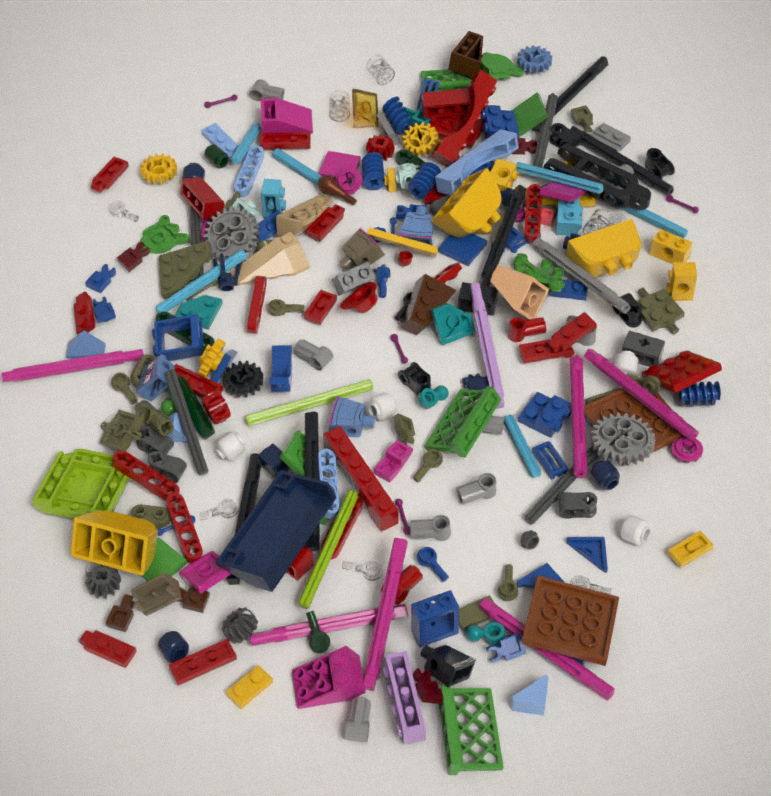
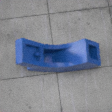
M292 345L272 346V374L269 377L271 392L291 391Z

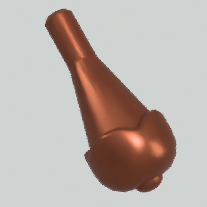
M326 174L319 178L318 189L322 193L342 198L351 205L356 204L357 200L347 194L332 175Z

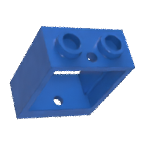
M198 314L154 322L152 336L155 340V345H153L155 357L158 354L166 356L168 361L202 356L204 352L203 324ZM191 329V346L165 350L164 333Z
M451 590L411 604V631L419 648L459 634V605Z

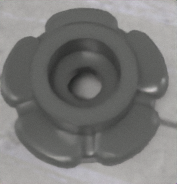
M533 530L524 532L520 540L521 546L529 550L534 549L539 543L537 533Z

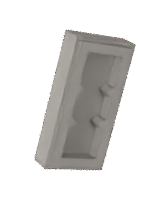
M383 112L378 113L377 116L383 125L381 130L385 135L392 138L393 143L397 145L400 143V139L392 128L391 123H389Z

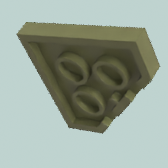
M209 240L159 255L160 285L163 299H167L180 291L189 280L193 281L200 273L201 266L212 259V249Z

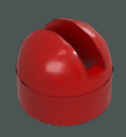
M409 251L399 252V264L402 266L410 265L413 258L412 253Z

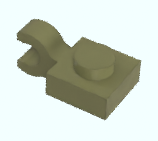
M585 105L571 109V116L577 124L582 123L586 133L592 132L590 125H593V114Z
M399 413L393 417L396 433L401 435L399 441L407 444V442L414 444L413 436L415 435L412 419Z

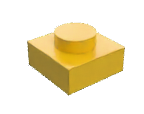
M394 167L387 168V175H384L385 186L388 185L389 192H396Z

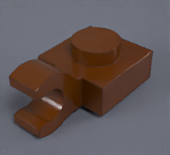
M180 587L181 599L176 602H183L184 609L203 613L210 597V592L204 591L200 594L193 587H189L187 592Z
M125 594L120 607L113 605L105 622L107 627L123 632L127 631L134 616L132 609L135 601H132L133 596Z

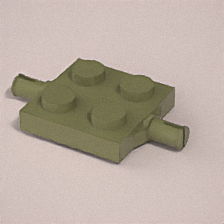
M644 287L640 288L638 293L642 296V299L637 302L642 307L640 317L652 331L668 327L673 334L678 333L680 329L674 323L683 318L685 312L665 289L649 294Z
M118 410L110 423L102 422L101 428L105 430V433L99 443L117 451H126L133 439H141L139 437H142V433L138 431L141 429L145 419L139 415Z

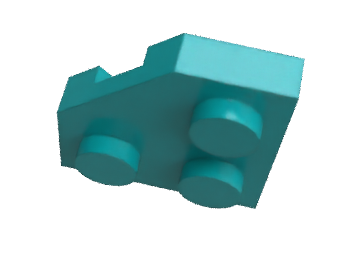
M203 295L181 303L175 316L182 317L198 314L203 328L209 330L223 302L221 298Z
M446 303L430 309L440 344L445 345L476 333L472 316L455 306Z

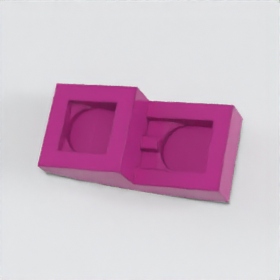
M396 440L386 451L385 458L374 468V474L390 483L407 462L413 452V448Z

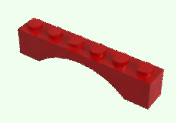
M483 70L474 75L467 88L469 107L464 123L455 134L440 140L431 154L432 158L446 167L459 159L460 156L458 154L460 150L462 151L465 148L467 137H470L475 129L473 126L480 120L482 109L484 110L487 107L489 96H492L496 90L497 80Z
M339 426L324 433V449L333 451L336 463L343 468L355 484L371 518L379 530L382 532L399 524L398 508L342 427Z

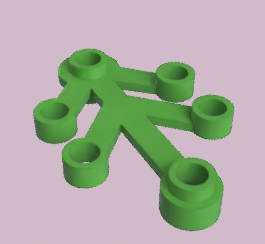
M518 253L513 261L515 271L526 273V275L534 277L539 282L548 284L547 288L555 292H561L562 288L565 287V283L561 278L564 273L562 268L554 267L553 277L548 275L552 266L551 261L542 260L541 270L529 262L527 255Z

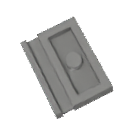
M602 123L591 135L617 152L621 151L631 140V136L605 123Z

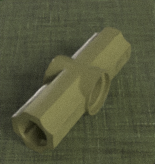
M145 400L136 403L134 410L136 415L145 419L143 421L144 424L151 426L163 436L172 433L174 426L172 420L167 417L166 412L158 410Z

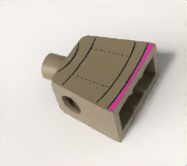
M360 228L342 247L346 257L339 263L345 270H348L353 264L357 267L369 261L371 265L385 254L378 243Z

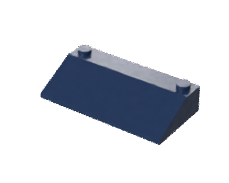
M280 470L215 564L256 588L273 592L337 497L330 484L326 481Z

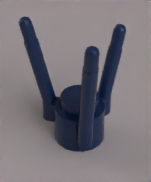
M221 253L222 274L217 278L218 287L222 291H232L234 286L238 285L242 262L237 265L236 273L233 277L231 273H226L224 254ZM213 259L214 267H215V266L218 265V263H217V260H216V259Z

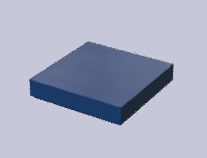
M473 233L461 238L450 234L438 248V252L469 266L486 247L487 240Z

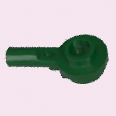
M314 610L307 612L306 615L313 633L309 641L310 647L317 653H323L330 647V638L325 632H321Z

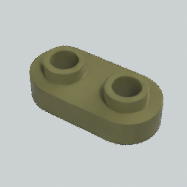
M146 354L139 358L131 373L130 380L136 388L145 368L144 364L147 366L155 359L152 355Z
M140 504L133 507L130 512L132 517L148 520L156 528H164L170 523L168 512L164 507Z

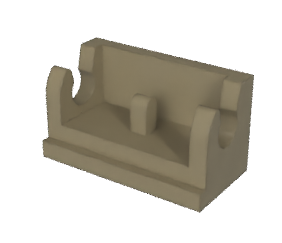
M166 572L131 589L132 595L139 600L134 603L135 606L143 611L146 616L181 599L179 581Z

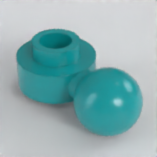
M442 385L437 386L434 390L425 388L418 394V402L422 407L430 409L437 404L438 400H445L449 395V391Z
M491 622L484 629H481L478 625H471L466 630V636L472 642L485 638L489 644L497 645L500 644L498 639L506 636L504 626L498 622Z

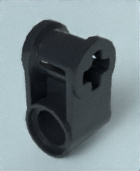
M554 123L551 126L552 135L549 141L558 148L565 143L575 147L582 143L580 135L567 128L564 124Z
M650 148L647 151L645 159L646 169L659 176L660 179L675 173L673 163L666 158L661 150Z
M630 293L620 296L631 308L626 314L612 305L613 310L628 327L635 328L640 326L642 323L640 317L642 313L641 305L638 304Z
M412 362L410 367L398 371L400 381L417 396L425 388L431 389V377L418 363Z

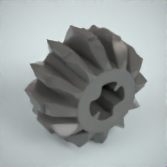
M100 564L99 568L92 566V572H87L86 587L91 595L95 594L97 599L102 595L105 599L108 594L114 596L115 590H120L121 576L117 569L108 566L103 567Z
M246 607L238 608L235 612L232 611L231 615L227 616V619L223 621L221 630L229 641H232L234 644H240L244 639L247 640L250 635H253V631L257 629L258 620Z

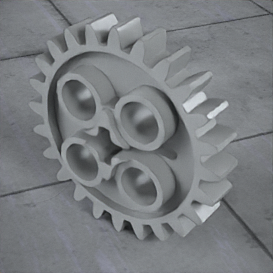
M230 206L229 211L223 208L222 214L217 211V217L211 216L213 222H207L210 227L204 228L208 234L203 235L206 241L209 240L213 257L220 261V254L223 253L224 260H226L241 249L245 253L249 252L252 254L250 248L257 247L254 242L259 241L256 236L260 234L257 230L260 226L256 223V218L250 212H247L246 209L241 211L238 206L236 209Z
M617 412L616 417L610 413L609 418L603 416L602 421L597 420L596 425H593V430L591 431L593 450H598V456L604 455L603 460L610 458L611 463L618 461L619 466L622 462H625L627 466H629L631 461L635 465H637V460L644 462V458H649L650 453H653L656 440L655 433H652L653 428H648V422L642 423V418L636 420L635 415L628 417L627 413L621 416Z

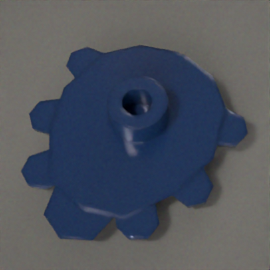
M479 373L476 376L469 374L468 377L462 379V383H464L463 388L485 390L489 386L487 376H480Z

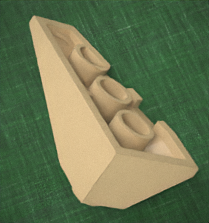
M320 194L277 215V236H282L289 232L295 237L302 234L334 201V197Z
M291 232L275 238L242 263L238 277V286L255 283L256 276L277 279L280 275L288 274V276H293L309 269L310 265L300 242ZM237 267L230 272L233 277L235 276Z

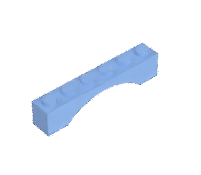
M500 129L435 176L438 192L452 195L475 169L492 160L509 156L519 148L517 133Z

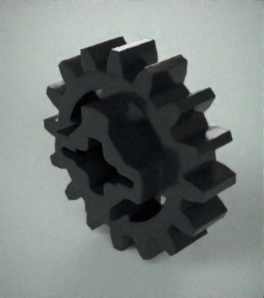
M239 361L238 365L232 363V368L226 367L222 381L225 391H230V395L236 393L239 398L241 394H244L246 398L248 393L255 395L254 390L260 391L264 377L261 367H256V363L249 365V361H246L245 364Z

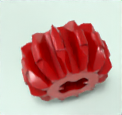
M373 135V138L368 139L366 151L367 154L372 152L382 155L383 160L387 161L388 158H392L395 146L392 138H388L387 135Z
M219 391L210 392L202 398L203 407L214 424L222 423L231 417L228 404Z

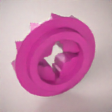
M353 167L342 169L336 177V182L347 194H355L363 183L361 173ZM348 176H349L351 179H354V180L351 182V183H352V186H351L350 184H348V183L345 184V183L348 181Z
M683 436L673 441L671 451L674 458H679L680 462L683 460L687 461L689 464L691 461L696 462L698 458L702 457L703 446L698 439L689 440ZM684 448H686L687 450L691 449L690 453L688 451L684 452Z

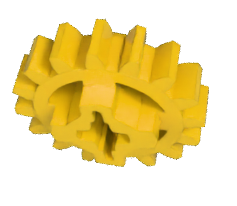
M424 122L419 126L415 123V127L409 126L410 130L404 131L405 135L402 136L403 146L411 153H417V157H420V154L426 156V152L432 153V148L435 149L436 144L439 142L438 132H436L435 127L431 128L429 123L424 126Z
M156 153L154 157L149 155V159H143L144 163H140V173L143 180L147 179V183L153 181V185L157 182L161 185L163 181L168 183L169 178L174 179V175H177L178 169L175 159L170 158V155L165 157L164 153L161 156H158Z
M218 338L213 346L208 344L199 359V363L202 364L198 371L199 375L206 378L211 370L216 371L225 355L222 351L226 342Z

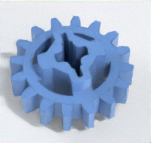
M534 45L531 48L526 46L525 49H521L518 52L517 64H519V68L523 67V71L529 70V73L535 72L536 74L538 71L543 73L544 69L549 70V67H551L552 55H550V51L546 52V48L540 49V46L535 47Z

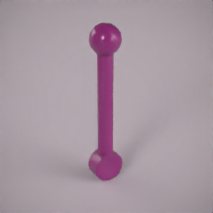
M233 94L229 98L221 99L218 101H207L204 103L205 108H210L212 105L227 102L230 100L236 101L238 97L237 95Z
M672 195L666 197L667 202L679 204L692 210L693 213H698L699 211L697 206L692 207L678 201Z
M392 334L391 341L395 343L401 362L406 364L408 358L404 356L397 341L398 335Z
M396 499L395 504L399 508L404 525L403 533L409 535L411 530L403 511L402 499Z

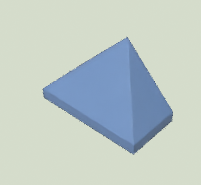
M82 331L68 342L66 359L104 354L106 344L88 332Z

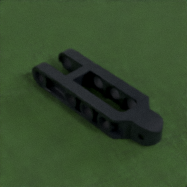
M563 144L558 149L557 154L574 167L554 158H550L543 166L544 169L603 184L602 193L597 194L587 191L586 194L616 209L630 207L636 210H644L650 205L651 192L648 188L639 185L636 175L570 144ZM582 171L590 172V173H592V174L598 176L599 179H601V180L604 179V180H606V181H608V182L613 183L614 186H616V187L619 186V187H621V188H623V189L619 190V189H617V188H615V187H613V186H611V185H609V184H607V183H605V182H603V181H601V180H598V179H596V178H594V177H592V176H590V175H588V174H586V173H584V172H582Z

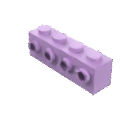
M407 651L385 655L386 666H383V673L385 679L390 681V685H387L389 698H394L395 704H391L393 716L399 719V723L396 724L398 737L403 736L404 744L426 740L425 724Z

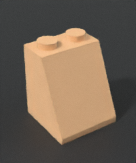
M499 264L490 280L511 307L528 320L537 317L549 291L546 286L534 277Z

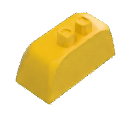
M488 168L466 177L430 221L448 234L458 238L470 235L477 230L482 235L487 234L492 229L487 221L489 220L491 224H494L501 218L496 211L500 206L501 193Z
M629 219L568 240L566 256L594 277L607 273L610 276L618 272V269L623 268L627 270L632 268L633 263L639 257L641 240L633 219Z
M111 511L87 513L74 517L71 556L142 576L154 559L158 530L148 520Z

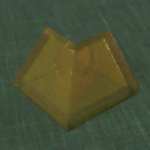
M352 89L353 128L378 127L377 94Z

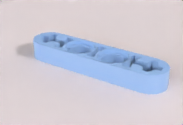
M252 146L248 150L237 176L234 192H239L240 197H246L252 189L264 159V150L261 146ZM249 164H255L254 167H248ZM246 175L251 176V177L248 178V179L243 178V176H246Z
M322 449L319 452V480L328 482L337 497L330 507L332 510H328L324 517L334 518L339 510L336 457L333 451ZM328 472L331 474L332 478H326L322 475V473Z

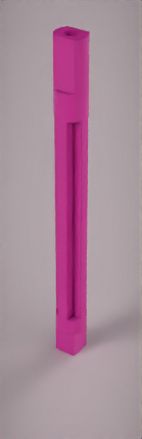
M143 349L127 352L116 351L14 368L13 371L2 372L3 382L29 380L123 364L124 361L139 359L144 354Z
M594 349L586 351L583 357L672 428L678 430L689 440H694L698 436L699 431L603 355L597 353Z
M575 355L570 358L573 474L578 478H584L587 476L583 359Z
M394 538L364 673L365 690L374 691L376 681L379 678L408 544L406 539Z
M487 598L479 604V609L486 613L490 619L502 624L510 633L519 632L521 638L523 637L525 624ZM530 646L608 701L613 696L614 687L570 656Z
M405 604L394 606L391 620L408 616ZM379 608L317 619L321 632L325 633L374 624ZM309 621L253 633V635H250L252 646L312 636L313 633Z

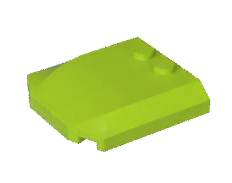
M74 449V453L64 454L63 451H60L32 499L33 506L43 513L72 519L96 511L114 512L130 478L113 467L112 460L114 455L86 449Z

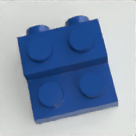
M487 105L484 110L482 109L480 120L483 123L482 131L485 133L486 139L500 129L517 133V138L520 137L514 111L501 110L500 106Z
M537 391L518 416V422L551 438L555 432L558 433L560 431L563 421L570 418L572 414L571 402L556 395L550 398Z

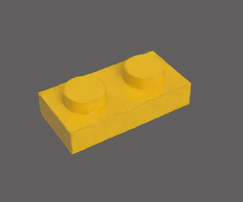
M700 530L668 549V555L682 568L712 550L714 544Z
M257 665L226 691V696L242 709L273 683V678Z

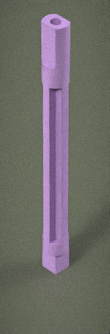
M480 283L470 284L472 307L488 385L493 386L501 398L496 409L504 408V392L485 302L482 298Z

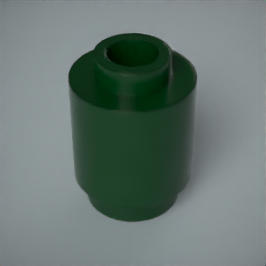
M212 144L205 149V158L216 167L223 168L228 164L229 157L227 153L217 145Z

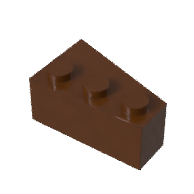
M468 31L451 52L448 69L457 74L473 78L481 69L483 36Z
M424 274L415 283L401 328L418 335L433 320L430 309L446 304L457 290Z

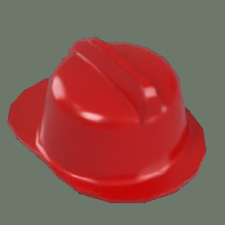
M367 282L358 287L350 296L342 301L340 304L341 309L349 310L355 308L358 312L362 313L369 311L378 300L375 292L377 289L376 283Z

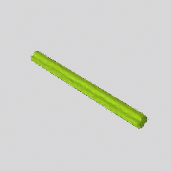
M370 379L246 415L245 420L248 426L333 402L336 396L347 398L373 390V383Z
M349 490L344 498L298 601L301 608L308 609L312 603L357 501L358 493L356 491Z

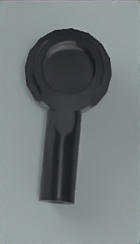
M412 292L405 295L403 299L404 306L395 315L397 321H401L405 316Z

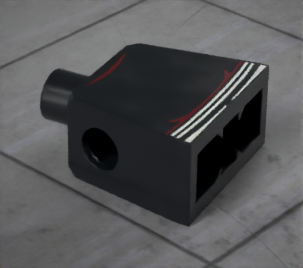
M425 645L420 653V656L426 659L424 669H428L434 678L447 687L469 679L476 659L448 645L435 649Z

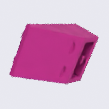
M279 98L261 99L263 133H313L312 109Z
M347 646L292 669L298 709L344 702L366 693L360 656Z

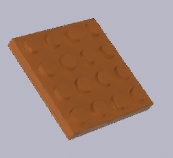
M624 389L584 405L585 418L592 427L596 425L597 420L602 421L603 416L609 418L611 413L616 417L617 412L621 416H624L625 413L628 414V417L635 415L636 420L642 418V423L648 422V428H653L652 433H655L656 441L653 452L672 444L674 440L684 436ZM658 392L656 394H653L656 398H658L661 402H663L665 405L669 407V405L665 402V400L660 396Z
M538 575L521 643L606 666L619 597Z

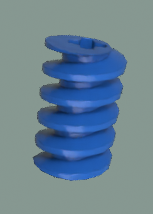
M396 96L389 99L383 105L382 111L385 113L386 118H388L389 123L392 124L396 134L403 135L405 130H410L409 126L414 127L415 124L411 123L413 119L409 117L408 112H405L406 108L402 107L403 103L399 102L400 98Z
M375 152L366 154L362 159L363 185L368 190L381 189L384 184L383 157Z
M432 162L424 163L408 184L410 194L418 200L425 199L426 195L429 194L436 184L435 176L441 173L440 168Z
M708 381L706 386L704 382H699L698 385L695 383L678 391L682 407L685 406L686 401H688L689 406H692L693 401H696L697 406H700L701 401H704L705 406H707L709 400L715 406L716 400H720L721 396L718 381H715L714 385Z

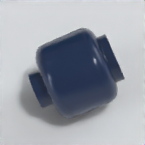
M189 163L183 168L182 179L202 177L204 180L205 170L200 164Z
M598 461L592 466L590 477L599 489L612 490L619 483L620 473L610 461Z
M177 631L165 633L157 644L161 655L170 663L185 658L189 651V644Z

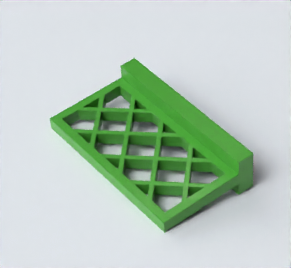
M449 69L421 71L422 83L424 78L434 81L437 79L442 80L440 81L438 91L467 89L471 82L470 77L466 75L461 76ZM427 83L425 86L424 93L428 91L429 84ZM432 85L431 92H434L435 85Z
M487 386L485 390L460 389L424 445L426 450L436 449L444 452H456L459 457L466 458L501 401L494 387ZM464 396H469L467 399L461 401ZM472 403V405H470L469 407L463 409L464 406H466V405ZM460 409V412H458V413H456V414H454V415L452 416V414H453L454 412H456L457 410ZM463 417L462 420H460V421H458L457 423L454 424V421H456V420H458L459 418ZM451 424L450 427L443 430L445 426ZM454 431V434L448 436L447 438L444 437L447 434ZM440 438H442V440H441L440 442L434 444L435 441H437V440H439Z
M441 685L440 690L444 699L439 704L448 775H457L458 771L503 770L491 688L451 689L446 685ZM477 695H486L487 703L484 706L474 699ZM454 696H463L467 701L461 706L454 700ZM470 703L479 709L475 716L465 709ZM482 712L490 718V722L487 725L477 719ZM460 713L470 719L465 726L457 720V716ZM473 722L482 729L478 735H475L468 729ZM485 732L493 738V742L490 745L480 739ZM463 733L473 739L468 746L460 740V736ZM476 742L486 749L480 756L471 749ZM489 752L496 757L497 763H488L483 757ZM466 753L476 759L473 764L463 763V756Z

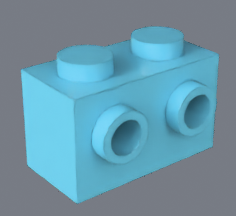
M264 179L261 190L263 218L268 217L277 210H280L282 213V210L286 209V200H283L285 187H282L281 180Z
M558 199L556 235L570 236L571 233L578 234V229H582V218H579V216L582 217L583 206H579L580 199L572 202Z

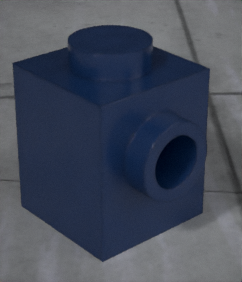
M272 443L258 454L262 467L272 476L276 477L280 470L287 472L290 467L279 457L283 451Z

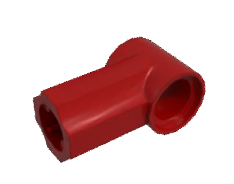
M515 317L510 321L508 338L511 341L520 342L524 340L525 336L546 333V322L543 317L529 320Z
M409 565L401 572L395 600L397 605L401 604L408 596L409 591L423 579L422 573L415 565Z

